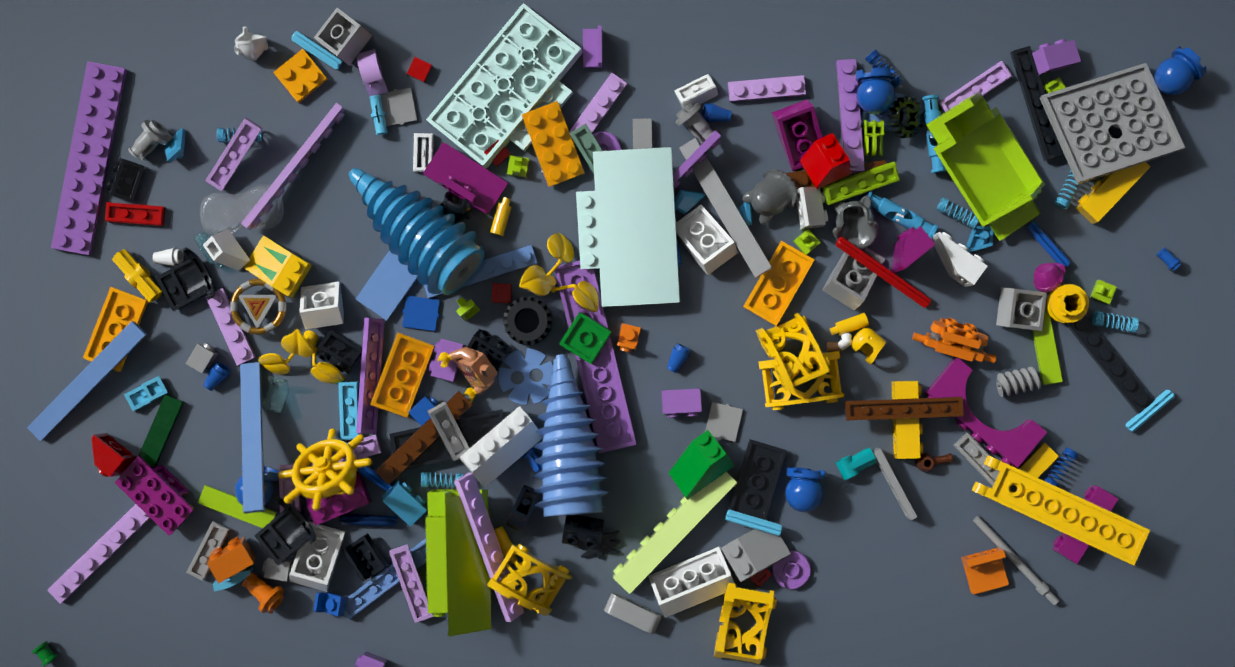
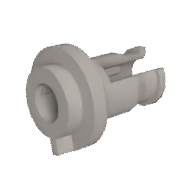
M690 102L676 114L678 119L675 123L678 126L684 124L700 140L699 143L702 144L714 130L712 131L708 122L698 112L701 105L699 103L694 105Z
M145 120L141 124L144 131L135 140L134 145L128 148L130 154L136 159L140 156L141 160L144 161L145 157L159 143L166 145L172 139L168 130L155 120Z

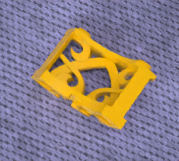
M798 313L794 314V319L768 330L763 328L756 330L762 348L768 357L774 358L776 362L773 366L786 391L825 373H829L828 367L831 366L828 357L822 355L808 327L805 316L801 317ZM786 338L803 342L798 358L789 352L778 353L784 348ZM786 359H790L788 364L784 363ZM812 360L817 361L820 369L809 374L803 367L804 363L808 368L813 369V365L810 362ZM799 371H801V373L804 375L801 378L791 381L799 373Z
M839 351L822 353L823 356L826 355L831 365L828 367L829 375L825 373L818 376L814 384L805 393L796 388L786 391L781 387L777 390V393L783 392L784 397L779 400H774L773 386L781 384L773 366L776 363L775 360L759 361V369H762L765 389V407L780 410L784 409V405L826 400V403L838 402V398L844 397V393L841 392L837 359H840ZM786 359L784 363L788 364L790 359ZM812 360L810 362L812 365H817L816 371L820 369V366L817 363V361ZM804 363L803 367L809 374L812 373L811 369ZM771 370H772L774 376L776 377V379L778 380V381H775V382H773V383H772V377H771ZM824 378H830L831 393L824 392L825 386L830 387L827 382H823ZM817 390H818L819 394L821 395V396L811 397ZM791 394H793L794 396H796V397H798V398H801V399L789 400Z
M522 544L512 545L487 586L508 599H518V604L529 610L534 609L538 614L549 616L552 611L550 605L566 579L570 580L572 578V575L568 574L570 570L562 565L558 567L530 554L528 552L529 549ZM517 554L523 557V562L518 563L514 560V564L518 568L514 571L508 563L513 555ZM505 568H507L511 573L499 580ZM541 573L543 587L533 589L526 596L527 584L522 577ZM516 580H519L521 583V587L519 589H515V586L519 585V583H517Z
M728 582L724 595V605L722 606L719 622H723V624L720 625L719 632H717L714 657L760 664L762 659L766 658L765 636L771 611L776 608L777 598L774 597V591L772 590L766 593L736 588L735 583ZM737 606L739 610L736 611L733 609V607ZM748 609L757 623L741 635L739 626L734 621L729 620V618L738 617ZM735 629L737 637H735L734 633L729 634L728 631ZM760 631L758 639L755 635ZM745 643L746 649L749 652L750 645H756L755 656L742 654L741 645ZM738 646V653L724 651L725 649Z

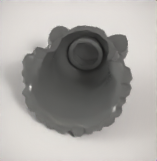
M771 169L763 173L765 179L758 182L753 190L746 192L742 198L744 202L751 203L753 209L760 214L759 221L761 224L768 222L774 215L781 213L785 207L791 210L797 202L798 190L795 183L787 173L778 169Z
M864 196L860 201L847 203L840 201L835 204L837 227L832 232L836 242L840 237H844L862 250L871 246L878 237L879 226L876 221H873L874 216L871 211L870 198Z

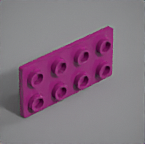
M444 142L423 172L424 176L459 198L467 199L470 205L486 215L490 213L507 186L506 181Z
M141 456L136 457L115 481V484L169 536L175 532L194 510L183 498L189 490L163 465L153 469Z

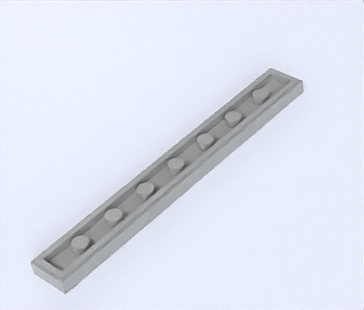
M694 138L679 149L687 160L700 147V144ZM706 157L700 164L696 162L692 167L694 169L693 173L755 278L771 270V264L709 159Z

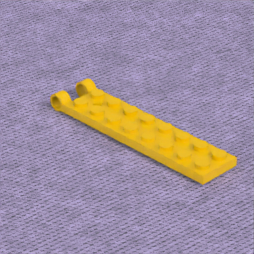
M987 455L984 465L999 471L992 489L975 482L972 488L973 492L1126 563L1135 565L1150 532L1149 529ZM1012 485L1017 486L1016 492H1011L1010 487Z

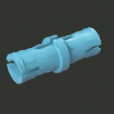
M381 95L370 96L371 118L374 119L376 135L387 134L386 112L383 111Z

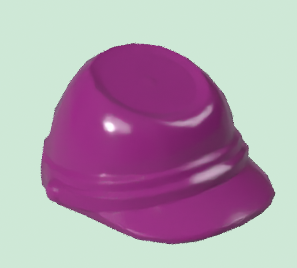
M1044 263L1039 265L1033 275L1035 288L1041 292L1054 291L1063 282L1066 271L1065 266L1060 263Z

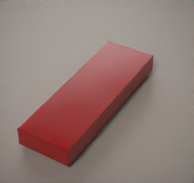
M106 202L105 221L164 226L166 207Z

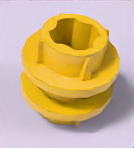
M1073 284L1059 286L1054 291H1051L1046 299V310L1049 316L1060 323H1071L1081 320L1089 308V299L1086 292L1081 287ZM1065 297L1069 299V304L1071 306L1069 311L1065 309Z

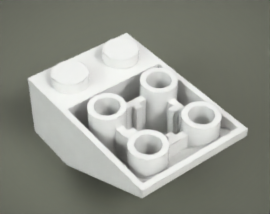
M939 232L934 234L932 237V241L935 243L934 247L949 276L964 287L974 285L987 267L983 263L984 260L978 255H971L967 252L968 248L964 245L954 243L952 241L953 238L947 233Z

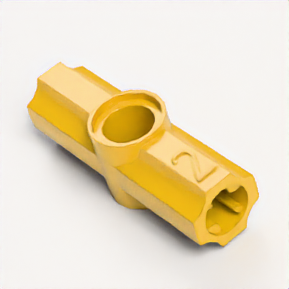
M123 249L114 255L112 260L125 274V279L134 288H137L148 302L152 303L162 295V290L150 277V272L142 264L138 263L129 251Z

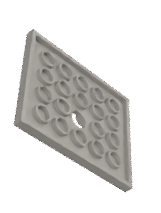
M1147 63L1040 97L1077 184L1182 151L1185 148ZM1109 127L1120 128L1122 136L1118 139L1112 138L1108 132Z

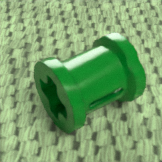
M47 641L32 651L33 654L40 658L43 667L58 657L48 647Z

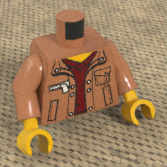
M469 347L452 351L450 354L442 352L437 362L442 361L440 365L442 368L447 367L450 360L455 362L470 385L474 387V389L467 388L463 394L464 396H470L468 399L470 402L473 401L476 394L479 395L491 388L494 383V377L498 374L485 354Z

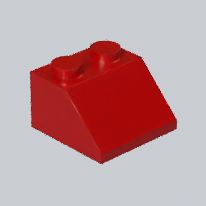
M833 133L816 140L800 159L801 165L816 189L852 174L850 159Z
M107 433L94 434L91 437L94 465L98 468V472L105 477L121 475L136 458L133 453Z

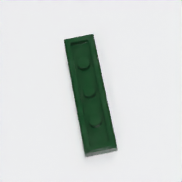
M165 394L138 455L153 469L158 464L184 404V401Z

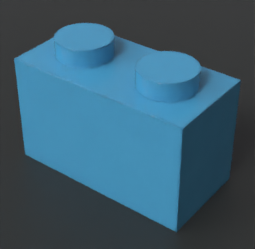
M398 480L382 495V500L411 527L427 511L426 501L420 495L415 496L411 492L413 489L406 482L402 484Z

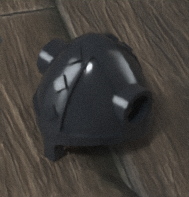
M450 191L445 193L444 199L440 204L444 207V215H455L454 223L470 219L473 206L468 203L467 199H461Z

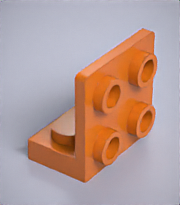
M997 547L961 557L971 594L985 592L1009 584L1002 558L1006 557L1003 549Z

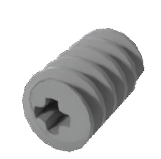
M1028 367L1027 370L1025 368H1021L1020 371L1013 370L1012 373L1007 371L1005 374L998 373L996 385L1000 397H1003L1004 391L1007 396H1010L1011 390L1018 394V388L1023 393L1026 392L1027 386L1030 391H1033V385L1038 390L1041 388L1039 376L1033 367Z

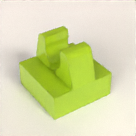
M510 155L507 175L526 178L529 158Z
M809 229L793 241L801 252L806 255L820 244L819 240Z
M1097 280L1090 298L1110 305L1117 287L1102 280Z
M461 297L456 301L460 306L456 312L465 322L480 311L472 299L467 302Z

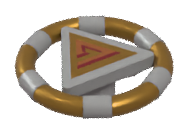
M251 279L241 284L235 290L230 302V311L233 320L240 329L250 334H266L276 329L283 321L286 313V300L282 292L263 280ZM253 286H264L275 293V295L241 294ZM239 298L256 327H252L240 318L238 313ZM278 298L279 312L273 322L260 327Z

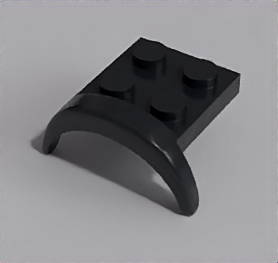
M187 247L183 248L182 251L190 258L189 260L155 277L172 311H177L207 295V300L215 296V285L207 267L201 258Z
M279 497L276 502L285 510L254 535L278 566L283 564L308 541L312 545L317 539L314 529L300 511L291 503L287 504L283 498Z

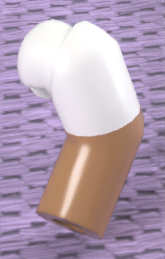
M844 333L841 336V341L826 342V351H843L852 345V335Z

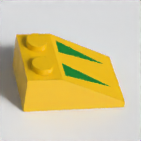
M263 235L244 269L283 294L294 297L313 265Z

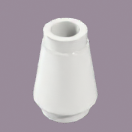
M176 247L153 253V262L155 264L177 266L184 261L183 251Z

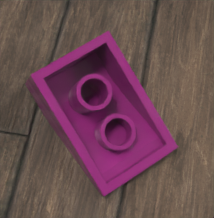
M807 99L772 112L777 133L792 171L803 167L800 159L816 140L822 138L814 106Z

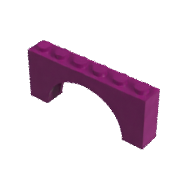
M953 358L926 390L925 394L928 398L963 397L964 416H955L954 418L958 421L956 424L963 430L968 429L973 433L971 436L979 443L981 441L987 445L986 449L993 455L998 454L1002 457V462L1018 468L1047 432L1030 419H1027L1023 424L1014 429L1005 431L992 429L980 422L970 410L966 400V382L972 369L959 358Z

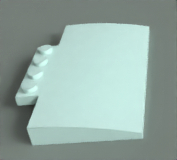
M523 3L426 120L485 169L489 167L492 160L510 140L525 152L532 143L521 114L558 101L560 109L573 92L562 84L560 80L583 54L582 49ZM499 140V142L494 146V148L489 152V154L486 155L484 152L492 144Z
M672 147L593 152L595 191L576 192L580 267L581 269L600 268L602 307L680 302Z

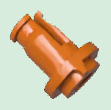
M251 573L242 583V586L247 588L257 598V601L260 602L258 610L262 613L268 612L272 614L284 599V589L281 586L273 588L259 579L254 573Z

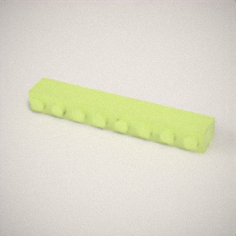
M725 472L688 500L684 496L680 501L681 505L677 509L674 507L666 515L668 519L664 523L660 521L653 530L655 532L651 537L647 535L640 542L642 546L637 551L633 549L626 557L628 560L625 564L620 563L613 570L615 573L613 579L630 594L737 482Z

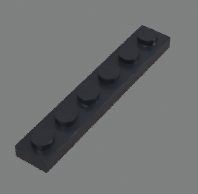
M1027 46L1011 51V58L1043 160L1047 161L1063 156V150L1040 100V97L1045 95V91L1037 71L1031 47Z
M1086 315L1076 322L1065 323L1136 413H1140L1154 402Z

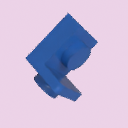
M331 592L316 593L313 611L343 616L346 597Z

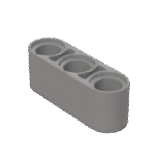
M611 593L604 608L606 613L650 634L655 633L662 618L660 614L616 593Z

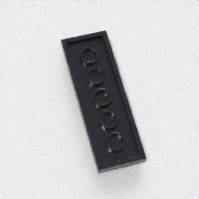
M503 409L460 418L456 420V423L469 448H471L505 418ZM419 428L389 434L393 453ZM441 436L405 470L453 460Z

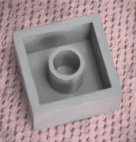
M336 8L314 38L350 66L373 35L339 8Z

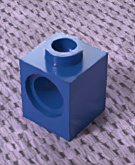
M425 396L408 413L423 426L431 418L427 411L439 405V403L432 396L430 398Z

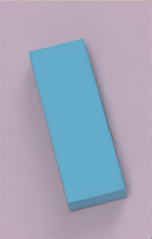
M339 382L340 439L353 440L357 435L361 434L356 433L359 382Z

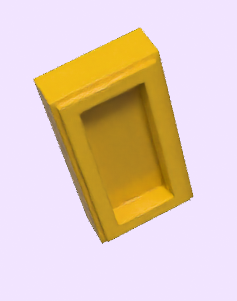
M1042 443L1018 469L1038 478L1059 456L1046 443Z

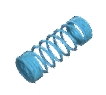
M217 129V141L219 143L230 141V129H227V141L225 129ZM262 131L255 139V142L262 140Z
M1070 171L1071 175H1068V178H1069V179L1065 180L1066 184H1063V187H1064V188H1062V189H1060V190H1061V192H1062V190H1067L1068 192H1070V193H1072V194H1076L1074 191L1069 190V189H1067V188L1064 186V185H1069L1070 187H1072V188H1074V189H1076V190L1078 189L1076 186H1073V185L1067 183V181L1069 180V181H1072L1073 183L1077 184V182H1076L1075 180L1070 179L1069 176H1074V175L1072 174V171ZM1064 192L1059 193V197L1056 198L1054 203L1063 209H1068L1071 202L1062 198L1060 194L1071 199L1073 197Z
M942 198L937 207L939 212L946 214L949 210L948 216H951L954 212L953 219L959 214L958 221L964 216L963 224L969 218L967 226L975 229L979 220L974 216L970 222L973 211L965 220L968 209L961 216L963 207H961L956 214L959 206L957 204L951 212L954 204L952 202L946 210L949 199Z
M1095 311L1092 319L1094 326H1103L1105 316L1103 312ZM1105 313L1108 315L1105 324L1106 328L1109 326L1110 316L1113 314ZM1118 314L1113 315L1111 329L1114 327L1115 317L1118 316L1116 330L1119 328L1120 318L1123 317L1121 330H1124L1125 319L1128 318L1126 331L1132 333L1137 331L1139 326L1138 318H1129L1128 316L1124 318L1123 315L1120 317Z
M422 472L421 487H429V484H431L433 488L436 483L438 488L440 482L442 488H444L445 483L448 488L450 484L453 488L455 487V483L453 486L452 473L450 474L449 486L447 483V473H445L444 485L442 484V473H440L439 484L437 485L435 472L433 486L431 472L430 474L428 472ZM456 473L455 480L464 476V473H458V475Z

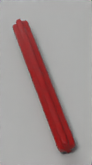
M840 237L835 245L923 308L930 304L931 299L850 241L844 237Z

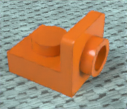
M622 323L617 343L621 351L631 353L632 349L636 350L641 327Z

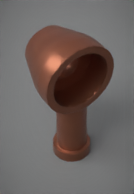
M923 453L920 454V458H916L915 464L920 471L929 472L937 464L952 463L953 458L951 453L937 457ZM925 460L930 461V465L927 467L924 466Z

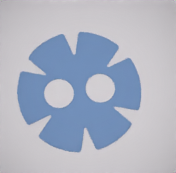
M527 348L525 359L520 349L510 353L505 358L504 362L511 369L500 367L498 378L503 392L514 388L508 396L510 400L526 405L528 394H530L535 404L549 395L550 391L542 384L551 385L553 364L549 361L540 365L546 357L545 354L538 350ZM533 369H540L542 371L543 378L541 381L534 382L530 379V372ZM520 371L523 373L524 381L521 384H514L511 381V374L513 372Z

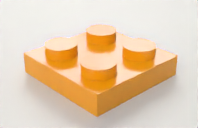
M304 49L300 50L273 72L298 103L328 80Z

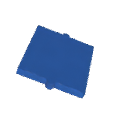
M406 295L405 309L402 310L404 313L402 327L436 331L437 318L440 316L438 314L440 300Z

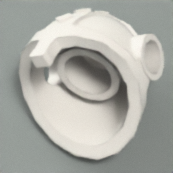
M246 26L243 27V33L235 39V53L242 55L250 61L257 60L263 51L268 50L267 37L249 33Z

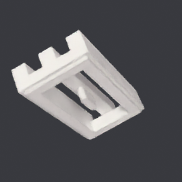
M414 133L413 172H424L426 169V138H429L428 164L432 160L434 134ZM419 138H422L421 167H418Z

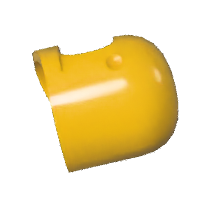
M864 328L854 336L852 348L855 352L861 350L867 357L865 361L871 365L887 341L874 330Z

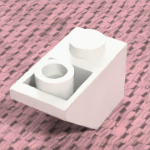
M229 229L212 235L203 244L213 261L235 270H241L250 261Z

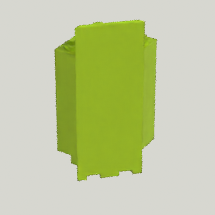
M980 91L969 98L967 97L956 106L941 114V116L926 124L938 143L933 148L982 227L989 224L999 241L1041 213L1033 200L1042 192L1041 189L1045 183L998 108L990 109Z
M432 489L428 492V516L426 517L428 613H433L435 617L445 616V613H448V637L490 630L492 588L487 586L490 577L458 490ZM479 489L490 518L488 489Z

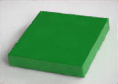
M579 312L559 344L592 365L612 332Z

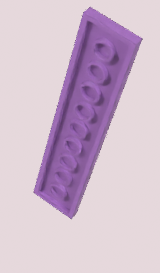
M87 61L53 234L52 249L91 256L127 73L125 68Z
M580 261L559 265L555 270L558 287L571 284L578 286L580 281H587L596 289L599 300L598 311L591 312L575 301L572 295L574 288L559 290L568 328L578 313L581 312L608 329L594 269H581ZM609 336L592 365L575 355L587 405L591 406L588 408L590 418L596 420L592 423L593 431L600 434L595 438L597 447L603 448L599 453L636 445L616 358Z

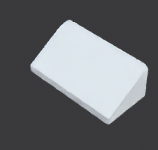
M709 74L674 90L682 108L690 102L694 105L696 103L701 104L718 95L716 85Z

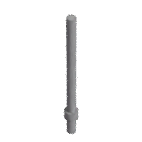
M979 516L973 519L974 523L994 544L1004 550L1005 555L1033 583L1040 595H1044L1053 605L1059 602L1057 597L1049 590L1050 587L1045 582H1041Z

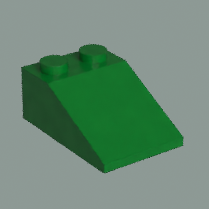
M707 430L690 443L668 474L688 500L734 467V464L710 431Z

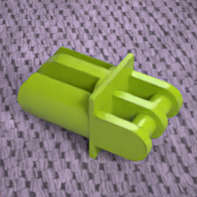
M864 120V156H868L869 137L871 156H876L877 137L878 154L883 156L884 120L880 122H875V120L867 122V120ZM867 127H872V133H867ZM876 127H880V133H875Z

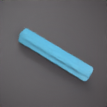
M299 31L292 35L291 40L335 70L341 67V59Z
M1165 390L1153 400V403L1128 421L1125 426L1130 432H1135L1174 399L1175 395L1170 390Z
M733 510L727 511L726 521L776 536L781 534L782 525Z

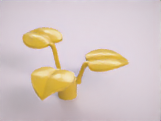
M561 233L551 235L547 241V248L553 257L558 258V262L547 274L538 265L530 266L524 272L519 287L539 296H545L550 291L554 293L558 290L574 288L572 295L575 301L585 309L597 312L599 308L598 294L594 286L589 282L580 281L578 286L571 284L555 287L556 280L551 274L562 263V260L566 263H570L573 260L574 249L571 242Z
M297 329L281 340V346L291 353L287 359L283 360L280 355L275 353L264 354L258 359V362L270 372L284 375L290 371V366L287 363L290 362L295 354L302 357L312 356V365L314 367L311 368L310 372L316 379L330 384L343 382L346 379L334 365L327 362L316 363L317 348L315 346L319 336L309 330L302 334Z

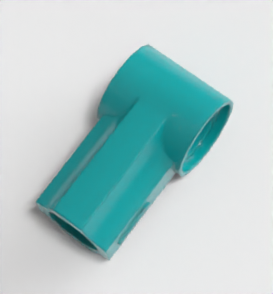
M870 447L835 462L844 480L857 475L859 471L877 463Z

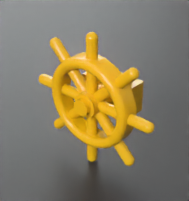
M331 428L328 432L327 440L319 441L308 448L301 443L297 444L296 448L301 454L295 461L293 469L278 473L280 479L292 477L296 487L284 498V502L289 504L302 494L307 498L314 499L312 508L319 510L322 498L345 493L348 495L353 494L357 468L372 464L370 458L358 460L353 451L364 440V435H357L347 444L342 440L335 439L336 430ZM332 452H337L333 457H331ZM346 456L347 459L345 462H339L342 458ZM304 475H310L306 480L303 481Z

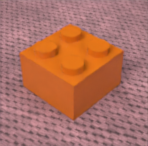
M236 537L228 542L229 545L223 549L220 546L210 552L211 555L207 565L218 583L254 564L256 556L245 537L240 539Z

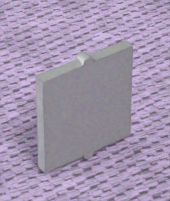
M411 88L394 89V91L380 94L383 111L386 112L385 121L387 127L398 124L403 126L404 123L417 121Z
M712 402L705 431L709 430L713 437L718 438V440L725 439L735 442L743 409L731 407L729 404L722 405Z

